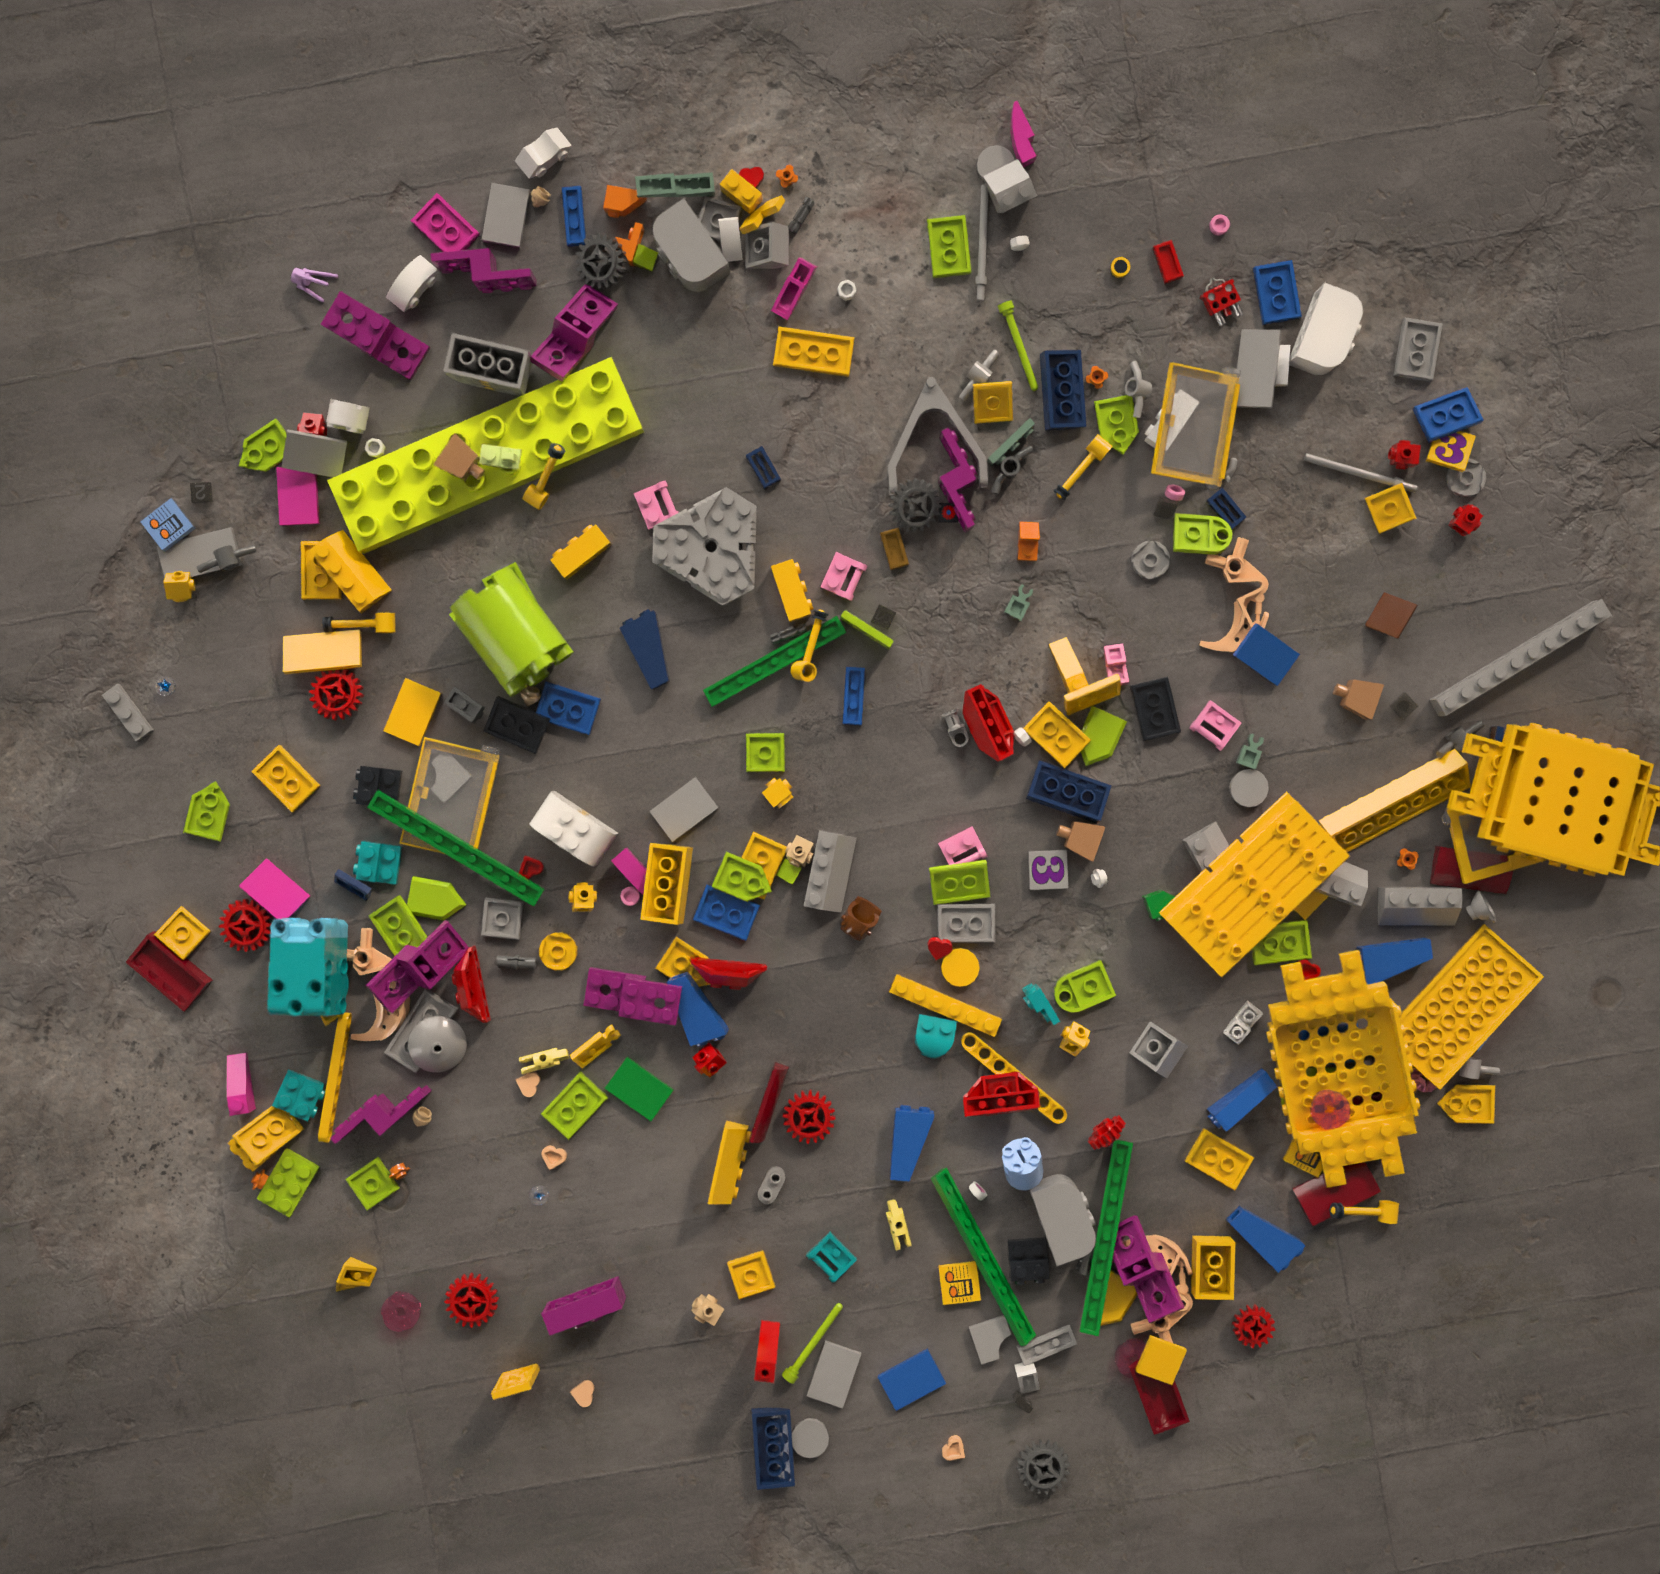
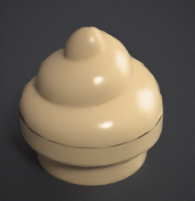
M537 186L531 192L533 207L544 206L550 201V193L540 186Z
M529 685L523 689L521 697L524 703L530 706L538 702L541 696L539 694L540 690Z
M419 1107L414 1110L412 1116L414 1124L416 1126L428 1125L432 1119V1113L426 1107Z

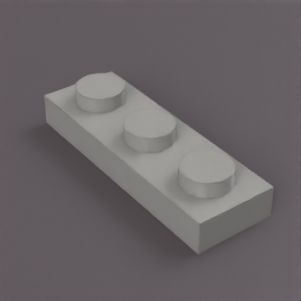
M116 684L102 694L136 742H139L154 731L120 684Z
M1066 1325L1032 1339L1026 1346L1018 1345L1017 1349L1024 1366L1077 1345L1070 1325Z

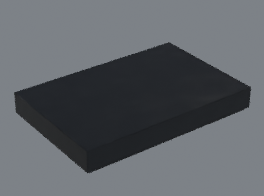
M1168 677L1130 686L1143 741L1181 733Z
M497 696L483 731L537 754L551 719Z

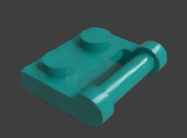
M831 1232L806 1254L809 1260L812 1259L829 1276L828 1279L832 1283L857 1261V1258ZM819 1251L838 1268L836 1271L817 1254Z

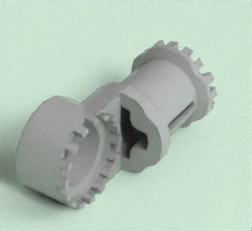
M954 709L941 716L946 720L949 728L948 733L953 745L960 748L968 743L969 737L964 724H961L958 717V709ZM962 733L965 736L963 744L955 742L956 734Z

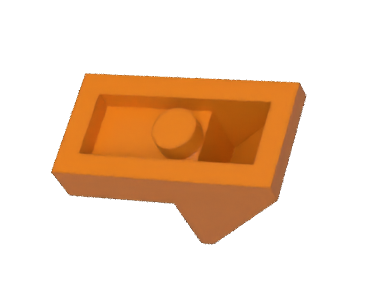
M635 222L634 228H630L628 235L630 241L615 237L617 243L622 244L621 250L626 252L625 257L630 266L633 267V259L645 231L643 224Z
M1019 522L1017 560L1037 561L1038 541L1040 540L1039 523Z

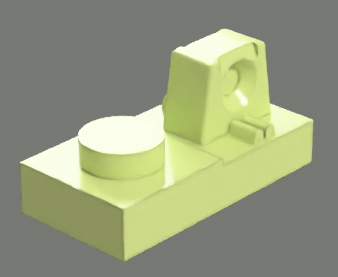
M482 444L479 464L519 470L522 450Z

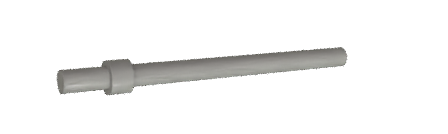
M986 184L981 185L978 276L975 278L977 301H984L985 286H987L985 268L989 192Z
M1308 453L1304 456V461L1391 487L1403 483L1405 490L1415 493L1417 490V485L1403 482V479L1397 477L1393 479Z

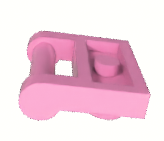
M661 481L656 485L634 493L648 530L653 529V526L679 513L675 510L667 490L668 485L666 481ZM657 491H660L669 514L666 516L663 515L655 496Z
M836 552L820 588L852 601L854 598L853 593L861 575L868 566ZM851 566H853L856 570L845 592L841 590V587Z
M1210 700L1189 729L1193 732L1197 731L1215 744L1216 748L1221 751L1241 725V722ZM1204 720L1224 735L1223 738L1219 739L1200 724Z
M973 826L938 843L948 865L973 862L988 857ZM976 846L978 852L954 863L953 857Z

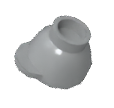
M1478 890L1471 901V905L1466 907L1473 921L1481 919L1491 920L1493 923H1496L1492 907L1486 897Z

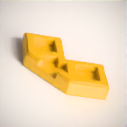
M780 195L767 201L749 215L739 228L741 233L747 234L758 229L764 218L779 212L785 203L783 196Z

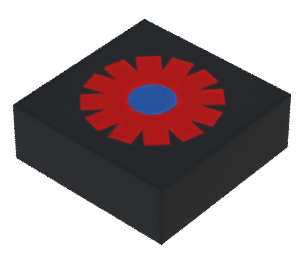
M939 503L941 507L939 508L938 523H958V516L953 508L955 506L954 503Z

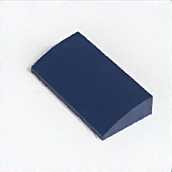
M1081 350L1043 351L1039 355L1045 431L1087 427Z
M1039 760L1025 799L1098 824L1102 819L1112 785Z
M752 1408L757 1490L795 1486L790 1409Z

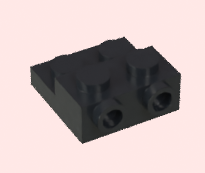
M360 766L355 775V779L359 781L358 788H355L353 792V799L356 800V804L369 805L378 790L399 801L402 770Z
M1046 1237L1007 1240L1011 1282L1015 1281L1016 1285H1024L1026 1281L1034 1280V1283L1041 1284L1045 1283V1279H1050Z

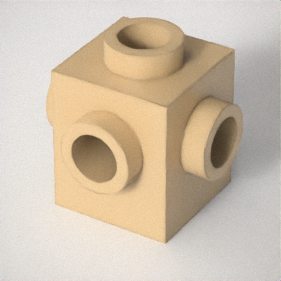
M796 835L793 843L790 842L785 850L789 863L798 868L799 866L805 868L806 864H810L814 857V853H812L815 848L814 843Z
M701 1294L694 1300L691 1311L695 1314L694 1318L704 1324L706 1321L715 1326L724 1308L717 1303L718 1299L708 1294L706 1297Z

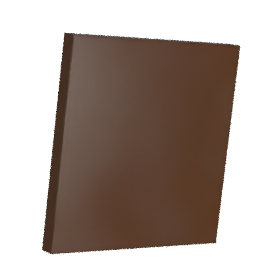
M1384 592L1365 626L1399 639L1418 605Z

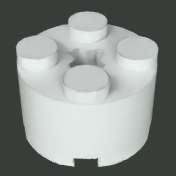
M330 399L326 420L327 426L364 434L369 407Z

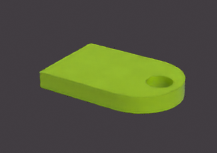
M1175 513L1173 552L1214 555L1225 551L1231 543V527L1222 518ZM1217 533H1224L1227 539H1219Z
M1101 960L1062 976L1054 987V998L1057 1004L1068 1012H1079L1116 996ZM1063 991L1068 992L1070 995L1066 1002H1062L1059 999V995Z

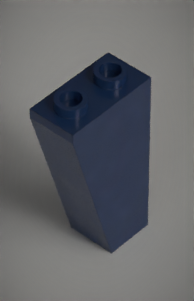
M647 609L639 614V618L635 620L630 618L622 622L623 626L620 627V630L651 690H654L670 682L658 617L654 610L650 612Z

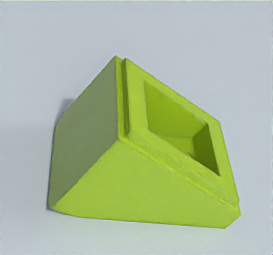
M638 244L633 259L634 266L653 271L658 252Z
M785 858L776 875L793 885L802 867L799 866L798 868L791 865L789 860Z

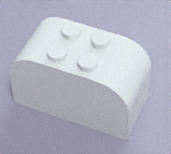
M1324 283L1313 295L1291 352L1289 365L1314 375H1324L1343 362L1347 354L1352 352L1354 343H1352L1353 338L1358 335L1361 329L1359 323L1362 318L1363 308L1358 297L1353 293Z
M556 791L549 793L529 823L531 827L591 866L598 865L618 835V832Z

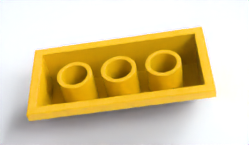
M344 530L324 538L309 550L361 614L392 591L366 557L358 552L356 545Z
M650 843L640 920L675 925L684 924L693 852L692 847Z
M726 1121L707 1204H731L732 1198H737L739 1187H735L736 1180H741L743 1169L739 1167L741 1161L745 1162L747 1150H743L745 1142L749 1143L751 1134L750 1131H747L749 1125Z

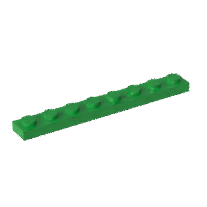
M838 616L821 624L814 651L846 633ZM812 630L704 689L703 692L711 706L714 707L804 657Z

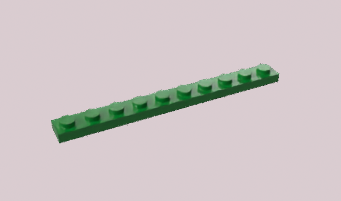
M379 790L376 791L367 807L532 906L537 904L545 890Z
M1115 1140L1113 1143L1079 1331L1099 1336L1133 1147V1143L1122 1140Z
M943 1168L932 1176L931 1180L1020 1346H1026L1036 1336V1333L948 1169Z

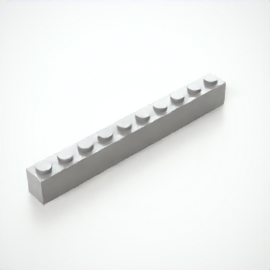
M1602 599L1592 601L1431 698L1429 701L1438 716H1447L1612 615Z

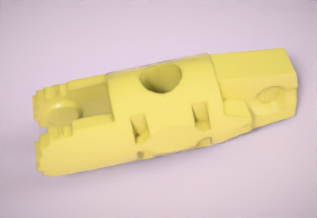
M557 1048L520 1057V1063L534 1061V1065L522 1068L521 1072L526 1074L559 1065L560 1061L569 1059L567 1049L557 1051Z
M894 1199L887 1201L889 1212H886L895 1250L901 1249L898 1239L900 1235L904 1236V1242L907 1247L912 1246L902 1208L898 1209L897 1202Z

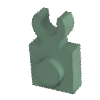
M1023 584L1018 588V597L1012 595L1004 613L1022 621L1030 605L1025 600L1033 593V589H1030L1028 594H1024L1022 592Z
M1250 734L1247 739L1249 745H1242L1236 763L1256 770L1262 751L1257 750V748L1263 744L1264 738L1259 737L1258 742L1255 743L1253 742L1254 734Z

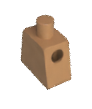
M455 433L434 462V465L439 469L464 481L470 475L479 480L485 472L484 469L477 465L480 457Z
M1349 680L1346 686L1337 683L1333 694L1342 697L1341 707L1365 720H1372L1384 685L1360 680Z
M1072 821L1070 828L1059 825L1056 836L1066 839L1064 847L1087 860L1094 861L1105 827Z

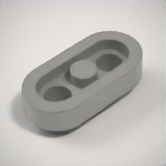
M771 1167L758 1189V1199L764 1204L774 1202L785 1181V1172L781 1167ZM778 1175L779 1179L773 1180L772 1176ZM764 1192H769L771 1196L765 1197Z

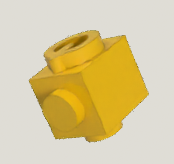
M176 571L174 573H166L163 584L167 600L172 599L175 602H184L192 598V592L196 590L195 580L191 579L190 572Z
M774 777L766 784L768 788L762 792L773 807L777 806L779 809L793 798L790 791L792 786L786 779L782 781L781 778L776 780Z

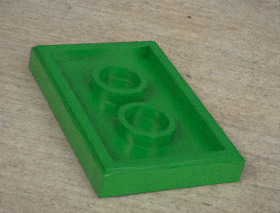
M628 1056L605 1087L607 1091L650 1121L653 1120L674 1090Z

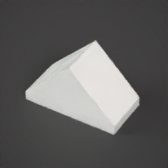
M1023 1362L1014 1364L1021 1394L1040 1390L1034 1363L1024 1366Z

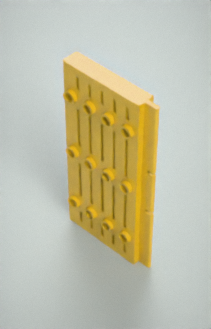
M1288 792L1282 795L1240 835L1244 840L1242 843L1236 839L1209 865V868L1213 870L1211 873L1205 868L1159 912L1220 977H1223L1350 857Z

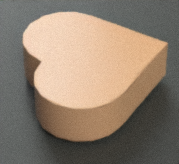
M530 1072L516 1079L524 1096L532 1097L536 1093L537 1085L540 1082V1075L538 1073Z
M548 1145L542 1151V1158L548 1169L551 1170L565 1162L567 1153L564 1149H556L554 1146Z
M585 1380L570 1391L580 1406L588 1407L591 1404L594 1384L589 1380Z
M951 1436L948 1439V1444L943 1446L942 1455L944 1459L951 1461L965 1458L962 1439L959 1436Z

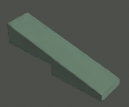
M713 172L674 176V173L635 176L637 197L715 196Z

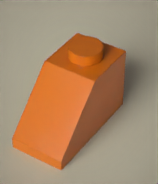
M607 185L603 208L609 217H625L645 203L647 197H637V190Z

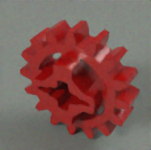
M1119 1115L1114 1116L1112 1119L1105 1118L1093 1128L1094 1132L1087 1142L1094 1150L1100 1149L1102 1146L1108 1147L1115 1140H1118L1121 1136L1119 1133L1122 1132L1126 1123Z
M1255 1304L1253 1309L1246 1305L1245 1311L1240 1308V1316L1235 1314L1234 1316L1237 1321L1232 1322L1234 1327H1237L1233 1329V1332L1238 1334L1236 1338L1242 1341L1244 1346L1249 1343L1251 1348H1254L1255 1344L1259 1348L1262 1347L1261 1342L1263 1341L1268 1344L1267 1338H1273L1270 1332L1275 1331L1274 1326H1272L1275 1321L1270 1318L1272 1315L1269 1312H1265L1264 1307L1258 1309ZM1259 1316H1262L1265 1319V1323L1263 1321H1260ZM1242 1330L1247 1332L1248 1337L1243 1334Z

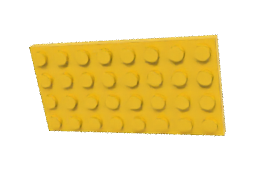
M1482 924L1401 1012L1402 1017H1399L1400 1024H1403L1406 1033L1403 1036V1040L1409 1048L1407 1060L1440 1090L1544 976L1488 926Z

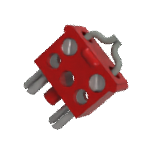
M1214 277L1210 279V283L1205 288L1206 292L1200 295L1199 298L1203 300L1209 315H1215L1219 326H1222L1226 322L1220 311L1223 310L1227 317L1232 314L1229 308L1232 306L1236 317L1243 314L1238 305L1241 298L1233 284V279L1226 282L1223 279L1216 280ZM1213 281L1223 283L1208 291Z

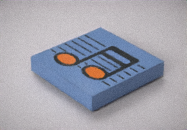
M172 498L140 521L164 552L196 529Z

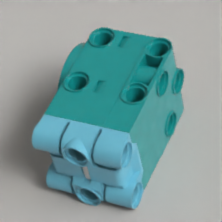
M283 918L272 922L268 975V1013L270 1015L332 1016L345 1013L349 981L347 977L348 924L344 920L320 918L309 922L301 918Z

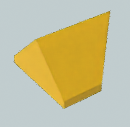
M350 1257L343 1264L336 1281V1292L360 1286H370L377 1268Z

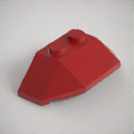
M982 684L965 691L962 714L978 749L996 761L1014 754V730L999 698L984 688Z
M476 945L467 949L453 970L452 982L457 987L456 1001L460 1004L461 1009L482 1023H487L491 1018Z
M699 957L689 958L693 967L706 983L710 984V987L722 988V985H727L729 989L741 990V987H747L767 970V965L760 963Z
M1020 1072L981 1076L968 1093L963 1096L965 1117L1000 1115L1041 1108L1038 1088Z

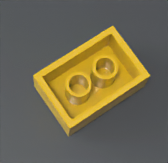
M1192 1236L1191 1270L1193 1274H1191V1293L1195 1299L1234 1300L1235 1241L1230 1236Z

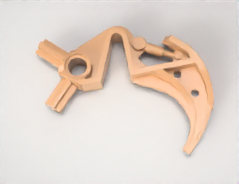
M1238 537L1233 554L1227 556V558L1208 554L1205 564L1223 569L1222 573L1227 583L1259 582L1260 587L1235 599L1233 624L1225 637L1216 642L1200 641L1199 646L1216 651L1234 652L1255 623L1265 629L1269 613L1264 612L1261 621L1260 614L1262 602L1264 601L1263 594L1267 591L1269 584L1263 574L1247 560L1243 559L1249 542L1247 539ZM1232 561H1236L1239 564L1237 572H1233L1229 568V564ZM1250 601L1256 602V620L1252 622L1246 610Z
M361 928L360 946L355 948V950L347 949V961H353V967L359 975L381 971L392 960L372 947L373 929ZM363 953L366 954L367 961L363 959ZM392 981L389 985V988H393L394 990L396 987V982ZM374 996L377 1011L373 1026L366 1033L351 1034V1040L381 1041L395 1033L408 1016L410 998L408 997L392 1014H388L387 1010Z
M1146 1235L1151 1251L1163 1254L1171 1276L1176 1265L1180 1267V1284L1176 1288L1181 1300L1185 1301L1183 1303L1185 1308L1164 1317V1322L1159 1325L1155 1322L1149 1323L1148 1319H1143L1130 1325L1134 1335L1152 1329L1154 1333H1158L1160 1339L1173 1343L1169 1329L1188 1313L1193 1305L1192 1298L1188 1294L1189 1288L1186 1285L1183 1267L1185 1266L1188 1275L1193 1273L1187 1256L1177 1244L1163 1236ZM1128 1239L1123 1242L1124 1245L1127 1247L1130 1245L1131 1241L1130 1239Z

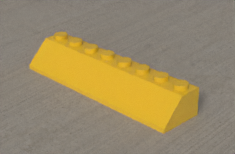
M1453 749L1442 758L1438 757L1408 774L1393 780L1391 783L1376 789L1374 792L1359 798L1357 801L1342 807L1340 810L1319 820V824L1347 853L1449 799L1451 790L1462 792L1470 788L1468 763Z

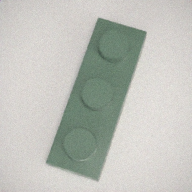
M1029 418L987 459V462L991 466L995 463L999 465L1006 458L1004 454L1007 451L1013 452L1020 445L1018 441L1023 436L1027 438L1034 431L1032 429L1035 424L1033 420Z

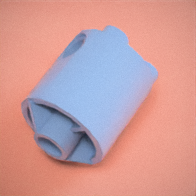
M1026 1137L1013 1140L1007 1144L1002 1151V1160L1008 1183L1018 1190L1026 1191L1033 1189L1043 1178V1166L1039 1148Z

